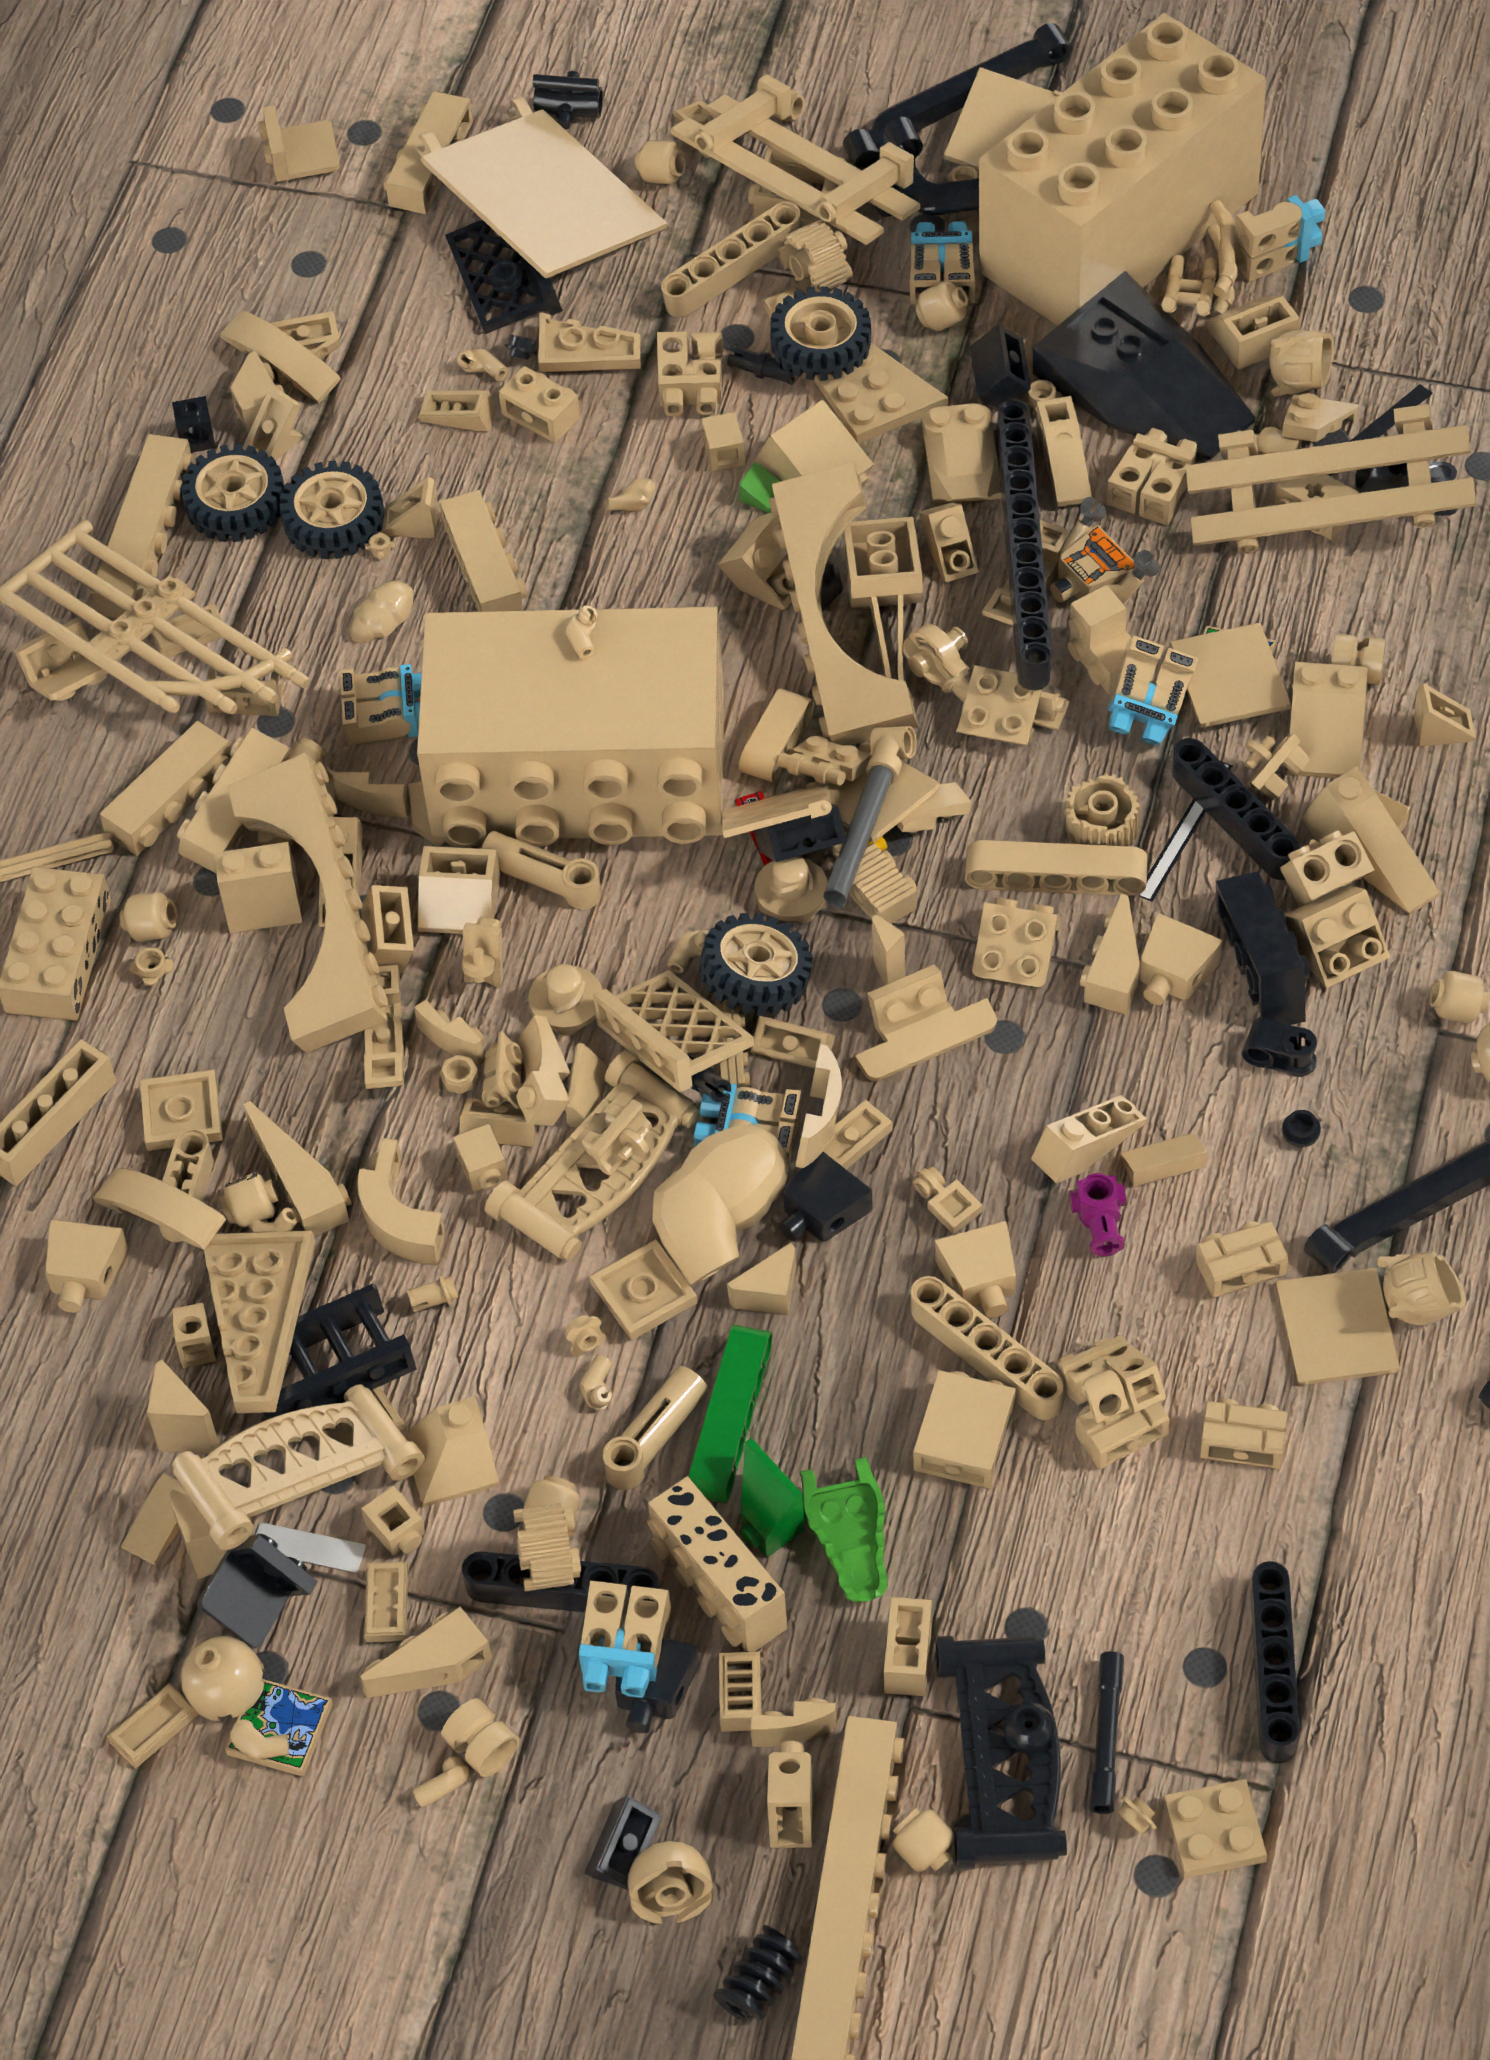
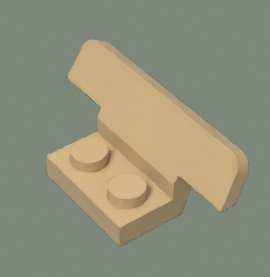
M933 964L867 993L875 1028L884 1043L856 1054L855 1058L866 1078L870 1081L878 1082L993 1032L996 1028L997 1017L988 998L954 1011L946 998L941 971Z

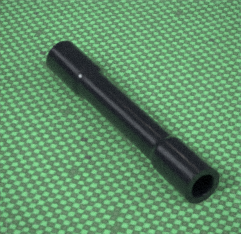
M1114 1651L1101 1653L1099 1660L1097 1732L1089 1810L1097 1814H1110L1114 1812L1115 1760L1119 1701L1123 1687L1124 1655Z

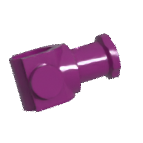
M1094 1173L1088 1175L1083 1180L1077 1181L1076 1189L1069 1190L1070 1208L1072 1213H1079L1080 1221L1091 1231L1092 1241L1089 1245L1091 1253L1100 1257L1115 1255L1123 1250L1125 1246L1124 1239L1119 1235L1117 1222L1121 1218L1119 1207L1126 1206V1194L1123 1183H1116L1115 1176H1107L1102 1173ZM1100 1196V1197H1103L1104 1199L1095 1200V1199H1092L1091 1197Z

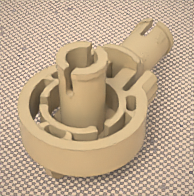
M924 624L912 632L903 643V653L908 659L910 669L916 676L924 677L927 681L939 685L942 691L947 694L954 692L963 703L965 702L971 680V668L960 659L958 652L968 644L965 633L958 627H953L949 632L945 633L933 624Z

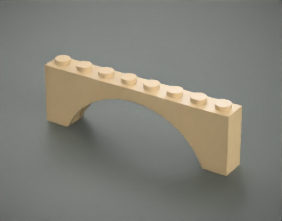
M854 462L772 484L774 497L769 499L773 518H779L782 527L776 529V535L780 549H787L789 559L783 560V565L788 581L794 580L796 590L790 592L795 612L801 611L803 622L797 623L802 644L808 642L810 653L804 654L809 675L815 674L817 685L812 686V692L816 706H823L825 717L819 718L823 737L830 738L836 744L851 746L870 741L871 733L876 727L911 726L913 729L919 728L912 696L906 681L879 675L854 661L834 641L823 619L821 587L827 560L837 539L845 528L867 508L860 477Z
M305 752L227 785L235 817L249 830L274 833L302 846L312 859L323 886L326 918L322 945L313 969L294 998L283 1008L291 1040L308 1053L387 1021L384 1007L388 1005V1001L383 988L378 985L375 974L379 973V967L374 955L368 949L367 942L371 939L369 930L365 922L360 919L358 910L362 908V903L357 891L351 885L350 878L354 876L349 860L342 851L341 846L345 845V839L340 827L335 824L333 817L337 813V808L333 798L326 790L325 783L329 782L328 775L321 762L316 763Z

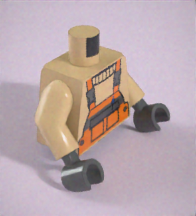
M1087 497L1082 501L1080 509L1084 517L1082 520H1077L1058 556L1059 580L1050 585V590L1054 598L1060 603L1072 596L1080 599L1105 585L1124 603L1139 589V586L1144 582L1143 577L1145 575L1149 577L1155 576L1160 569L1159 563L1154 559L1152 560L1153 555L1148 550L1138 552L1133 560L1099 525L1091 526L1093 522L1101 521L1106 515V509L1102 504H1099L1096 510L1090 513L1091 508L1095 504V499L1092 497Z

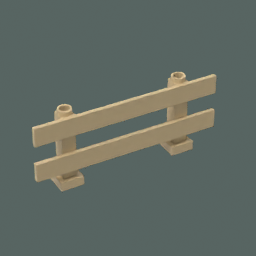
M769 75L758 80V91L741 102L724 94L707 105V111L717 116L707 124L702 125L688 117L671 128L673 136L789 202L796 204L803 210L865 245L884 233L883 226L854 211L866 202H870L902 221L920 209L919 202L891 187L896 184L905 189L913 183L914 155L888 142L880 147V160L861 171L768 119L774 116L782 121L791 115V88ZM747 133L839 186L828 194H824L732 141Z
M1429 404L1393 409L1398 435L1258 455V446L1253 430L1219 434V448L1223 460L1186 465L1188 493L1193 494L1231 488L1233 511L1190 517L1193 545L1236 540L1239 552L1251 553L1259 549V537L1410 515L1413 516L1416 528L1432 527L1435 525V512L1477 506L1473 477L1431 483L1429 459L1471 454L1468 426L1462 425L1433 430ZM1407 463L1409 486L1256 508L1255 484Z

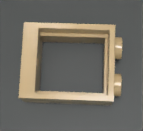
M767 148L764 160L803 182L824 184L822 193L828 194L839 186L774 148ZM758 183L751 184L748 201L749 204H753L754 218L778 203L789 201L779 195L770 194V190ZM798 207L801 219L814 222L820 220L818 217ZM826 223V225H828L829 228L832 229V225Z

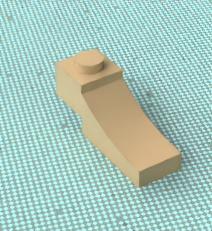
M533 1016L517 1040L524 1056L525 1082L516 1094V1098L527 1124L554 1126L570 1102L563 1085L570 1075V1070L547 1017Z

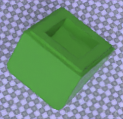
M753 463L739 484L740 502L771 513L769 499L774 497L772 484L781 481L761 465Z

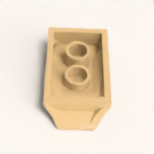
M974 403L941 406L927 411L922 417V432L933 505L1002 499L991 411L984 405Z

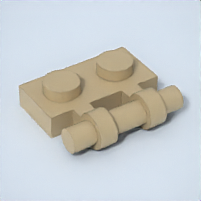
M812 736L793 748L792 755L781 753L777 764L780 767L786 768L790 774L799 777L808 775L814 777L818 783L824 785L833 783L841 786L845 779L853 781L867 772L866 768L872 754L859 751L854 746H843L830 742L822 736Z

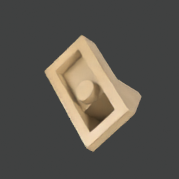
M269 388L245 440L243 449L246 450L247 446L250 445L254 446L257 452L261 449L267 452L268 458L272 456L277 460L300 441L303 436L291 428L301 404L278 388Z

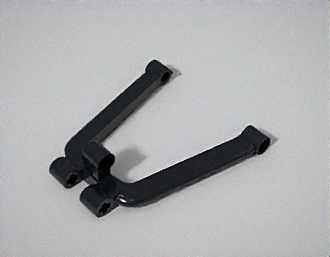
M1044 24L1036 30L1033 39L885 109L873 120L871 130L856 129L846 135L843 140V147L853 166L861 171L880 160V147L888 142L914 155L913 183L905 189L896 184L891 187L919 202L920 209L918 212L922 214L945 215L979 210V178L936 184L927 181L915 166V158L923 150V143L917 131L964 107L980 67L1017 79L1047 63L1055 65L1063 62L1069 56L1072 48L1057 24ZM875 206L878 214H880L881 216H893Z
M1490 1139L1339 1221L1332 1228L1327 1224L1320 1226L1308 1238L1304 1251L1329 1273H1335L1346 1264L1351 1256L1355 1258L1360 1252L1490 1185ZM1490 1380L1478 1396L1481 1402L1489 1409Z

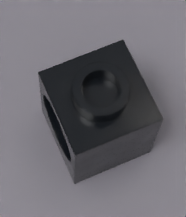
M206 396L172 402L178 437L188 439L191 453L215 449V439Z

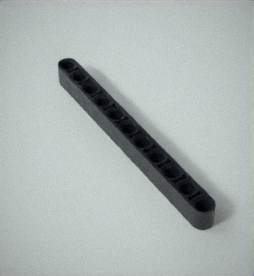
M1008 399L1001 402L998 407L996 439L1017 680L1023 688L1035 691L1041 690L1049 684L1052 646L1029 408L1021 400Z

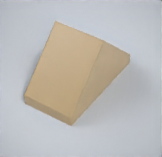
M427 477L385 506L381 531L383 534L389 537L435 538L439 507L434 479Z
M1425 683L1418 686L1414 721L1419 746L1465 743L1476 739L1470 709Z
M789 1243L727 1283L729 1304L734 1309L788 1315L797 1268L795 1247Z

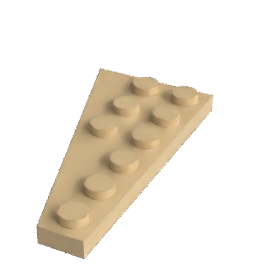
M791 288L764 299V309L770 318L772 313L775 312V307L778 303L783 304V299L789 295L794 299V292L798 291L797 289ZM872 343L867 359H863V364L859 368L854 366L852 373L847 375L842 370L841 378L834 379L832 374H828V380L820 381V375H815L813 380L858 444L917 420L932 408L948 406V397Z

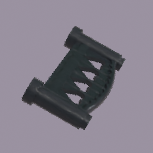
M936 1636L935 1656L938 1678H956L970 1827L954 1828V1853L957 1870L975 1869V1864L1058 1860L1059 1856H1066L1067 1841L1065 1830L1057 1831V1828L1054 1827L1061 1781L1059 1737L1052 1706L1037 1671V1664H1045L1044 1640H1036L1035 1637L954 1641L953 1636ZM1007 1677H1016L1020 1680L1021 1686L1017 1692L1023 1698L1022 1703L1035 1702L1041 1704L1053 1716L1055 1735L1044 1748L1037 1752H1022L1017 1748H1013L1007 1743L1005 1737L991 1731L992 1728L1004 1721L1008 1711L1014 1707V1705H1010L987 1693V1691ZM1031 1723L1025 1725L1026 1728L1033 1726ZM1022 1752L1029 1757L1030 1761L1026 1765V1769L1030 1772L1031 1778L1026 1782H1019L994 1768L1015 1753ZM1020 1791H1028L1034 1797L1030 1808L1034 1810L1036 1816L1030 1821H1024L999 1808V1806Z

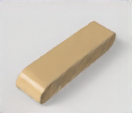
M792 202L776 204L666 276L662 281L661 289L667 312L674 317L687 316L779 256L778 248L785 245L783 242L786 235L803 227L798 206Z
M978 840L970 843L967 847L965 881L973 888L985 890L1099 895L1123 894L1134 896L1141 894L1146 889L1148 856L1144 850L1132 846Z
M926 1276L914 1282L911 1287V1313L918 1324L989 1381H1001L1009 1387L1016 1388V1403L1032 1416L1040 1420H1050L1059 1415L1063 1406V1382L1055 1371L941 1280ZM925 1299H933V1300H935L934 1303H929V1304H928V1303H923V1302H921V1301H923V1300H925ZM954 1322H961L965 1325L955 1327L950 1324ZM988 1345L994 1348L991 1350H982L979 1347ZM1011 1369H1020L1023 1372L1019 1374H1013L1008 1371ZM1047 1392L1052 1394L1053 1396L1043 1398L1038 1396V1394Z

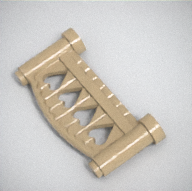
M627 1050L620 1052L606 1071L605 1082L614 1087L612 1091L520 1190L510 1182L503 1181L492 1191L485 1204V1213L497 1221H507L560 1259L572 1260L582 1245V1242L577 1239L578 1236L609 1216L641 1186L663 1155L675 1128L678 1125L690 1128L700 1116V1109L696 1107V1102L642 1067L640 1059ZM632 1099L640 1102L643 1106L642 1112L644 1116L654 1117L658 1120V1124L652 1127L650 1134L645 1139L650 1149L643 1158L632 1154L627 1161L624 1160L608 1179L601 1181V1186L598 1190H587L584 1187L577 1167L600 1169L596 1159L587 1154L582 1140L590 1131L596 1130L603 1133L608 1128L605 1121L606 1112L613 1104L626 1107ZM553 1194L580 1195L585 1197L587 1201L583 1206L576 1207L577 1212L573 1217L565 1218L560 1214Z
M358 1384L351 1387L344 1394V1403L315 1406L273 1417L240 1432L214 1449L206 1457L200 1458L191 1451L183 1452L173 1460L172 1467L174 1468V1475L210 1525V1536L221 1550H230L242 1544L252 1534L254 1526L249 1519L250 1517L379 1465L383 1466L392 1480L400 1481L406 1479L422 1466L425 1457L414 1442L406 1440L370 1389ZM339 1423L349 1424L353 1429L352 1447L324 1435L322 1430L326 1428L335 1429V1426ZM305 1436L315 1437L319 1442L318 1460L316 1461L291 1449L288 1444L294 1441L301 1442ZM273 1449L282 1451L285 1456L284 1474H280L257 1463L254 1457L257 1455L267 1456V1453ZM237 1463L248 1465L250 1468L249 1488L223 1477L219 1471L222 1469H232Z

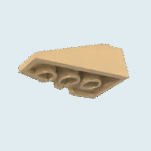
M1358 766L1353 767L1327 784L1301 817L1314 839L1320 842V839L1340 830L1342 836L1355 831L1374 868V871L1363 877V879L1408 914H1412L1442 895ZM1344 856L1342 859V863L1344 865H1347V860Z

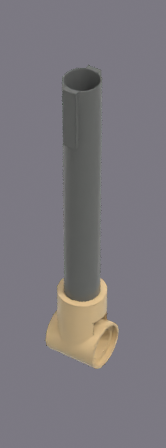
M911 726L876 727L871 733L870 748L872 755L866 768L868 778L846 834L847 842L842 844L823 894L826 902L834 905L835 908H844L890 784L897 780L904 759H911L915 755L917 740L915 731Z

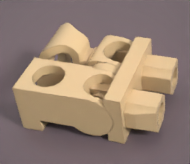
M687 331L657 332L660 406H664L667 416H679L682 414L683 405H696L697 413L701 415L715 414L717 404L722 402L721 359H716V357L723 355L722 332L691 333L692 352L698 358V360H693V363H689ZM668 342H678L682 345V348L664 350V345Z
M1122 1335L1113 1339L1106 1337L1095 1342L1089 1350L1078 1355L1071 1353L1059 1359L1058 1365L1068 1397L1078 1405L1088 1401L1096 1424L1129 1410V1408L1136 1413L1167 1398L1157 1364L1133 1345L1127 1344L1126 1338ZM1109 1394H1115L1118 1398L1115 1409L1109 1413H1101L1099 1410L1100 1401L1108 1397Z

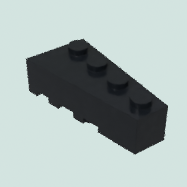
M1259 871L1215 881L1216 909L1231 947L1234 946L1241 975L1246 974L1249 986L1248 995L1252 1005L1259 1004L1260 1017L1270 1018L1288 1025L1306 1022L1305 978L1310 976L1309 965L1304 955L1299 956L1298 945L1294 932H1288L1286 929V919L1282 908H1276L1271 885L1264 884Z

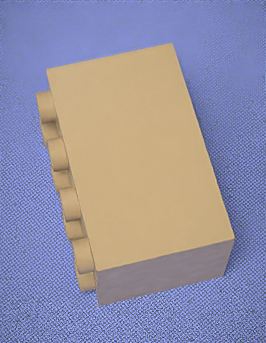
M1165 13L1160 15L979 158V272L1057 326L1124 271L1142 288L1170 266L1171 258L1174 255H1184L1208 235L1207 229L1210 225L1217 224L1216 218L1210 209L1211 203L1221 200L1227 211L1234 214L1258 194L1266 77L1187 28L1180 21L1173 19Z
M718 608L595 609L598 613V619L595 621L596 625L589 636L595 647V653L587 659H580L566 635V628L569 622L579 610L425 613L417 756L431 836L443 837L447 843L455 847L470 848L483 843L492 831H497L533 846H547L554 843L558 838H592L600 844L618 845L628 841L631 837L664 836L675 843L688 844L697 842L704 836L722 835L724 686Z

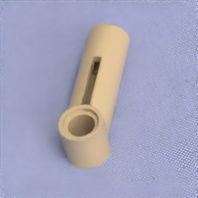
M497 831L490 832L483 842L481 849L497 850L500 872L566 898L570 906L576 909H589L600 901L598 867L592 861L583 858L571 861Z
M678 1366L622 1435L611 1439L603 1449L605 1476L608 1483L614 1488L629 1490L642 1482L645 1468L708 1393L707 1384L697 1373L687 1367ZM622 1460L631 1461V1463L626 1466L616 1465L619 1461Z

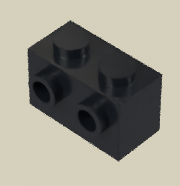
M998 324L970 346L976 394L983 403L990 404L998 409L1001 402L1008 399H1019L1031 390L1022 337Z

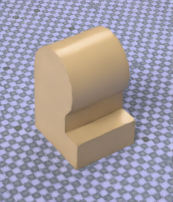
M204 1303L172 1308L175 1342L182 1368L216 1362Z

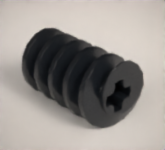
M767 1925L762 1927L764 1934H757L752 1941L754 1948H746L742 1955L744 1961L735 1963L732 1968L734 1975H727L724 1978L723 1986L725 1989H716L713 1994L721 2007L742 2021H747L749 2016L762 2020L764 2014L757 2006L758 2003L772 2006L774 2000L767 1991L772 1989L781 1993L784 1990L777 1977L781 1975L792 1979L794 1976L787 1963L792 1962L801 1966L804 1962L797 1952L795 1945L782 1933Z

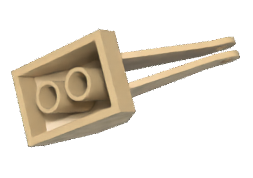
M903 517L854 521L844 530L851 608L871 609L884 676L891 678L878 606L897 605V680L904 681L903 606L921 603L923 596L922 570L914 518Z

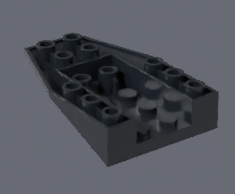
M1126 271L1033 346L1032 374L1041 380L1051 382L1055 386L1056 391L1065 397L1071 396L1072 402L1108 427L1135 436L1138 433L1145 436L1151 428H1155L1167 435L1168 444L1177 446L1179 441L1183 439L1196 442V456L1210 461L1220 452L1219 434L1233 433L1238 430L1245 431L1255 422L1256 417L1202 346L1169 313L1164 312L1162 307Z

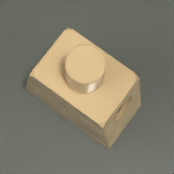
M1158 913L1140 961L1139 980L1147 985L1143 992L1145 999L1154 1005H1162L1168 994L1181 1000L1189 999L1219 966L1222 957L1223 940Z
M51 1220L46 1259V1277L51 1291L55 1294H60L58 1301L60 1309L76 1313L81 1310L84 1297L95 1299L106 1297L128 1250L122 1228Z
M1006 1221L935 1240V1260L951 1289L972 1306L982 1304L988 1318H996L1005 1314L1008 1306L1004 1297L1012 1296L1016 1293V1273Z
M785 1741L779 1745V1752L769 1754L767 1806L770 1848H812L813 1785L811 1754L804 1752L803 1745L797 1741ZM784 1807H797V1809L790 1811Z

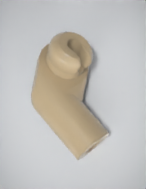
M588 605L582 606L579 612L574 614L566 628V635L580 659H587L595 653V647L589 636L596 625L595 621L598 619V613L593 607Z
M703 929L682 935L667 963L668 969L677 974L683 973L689 959L701 955L710 930Z

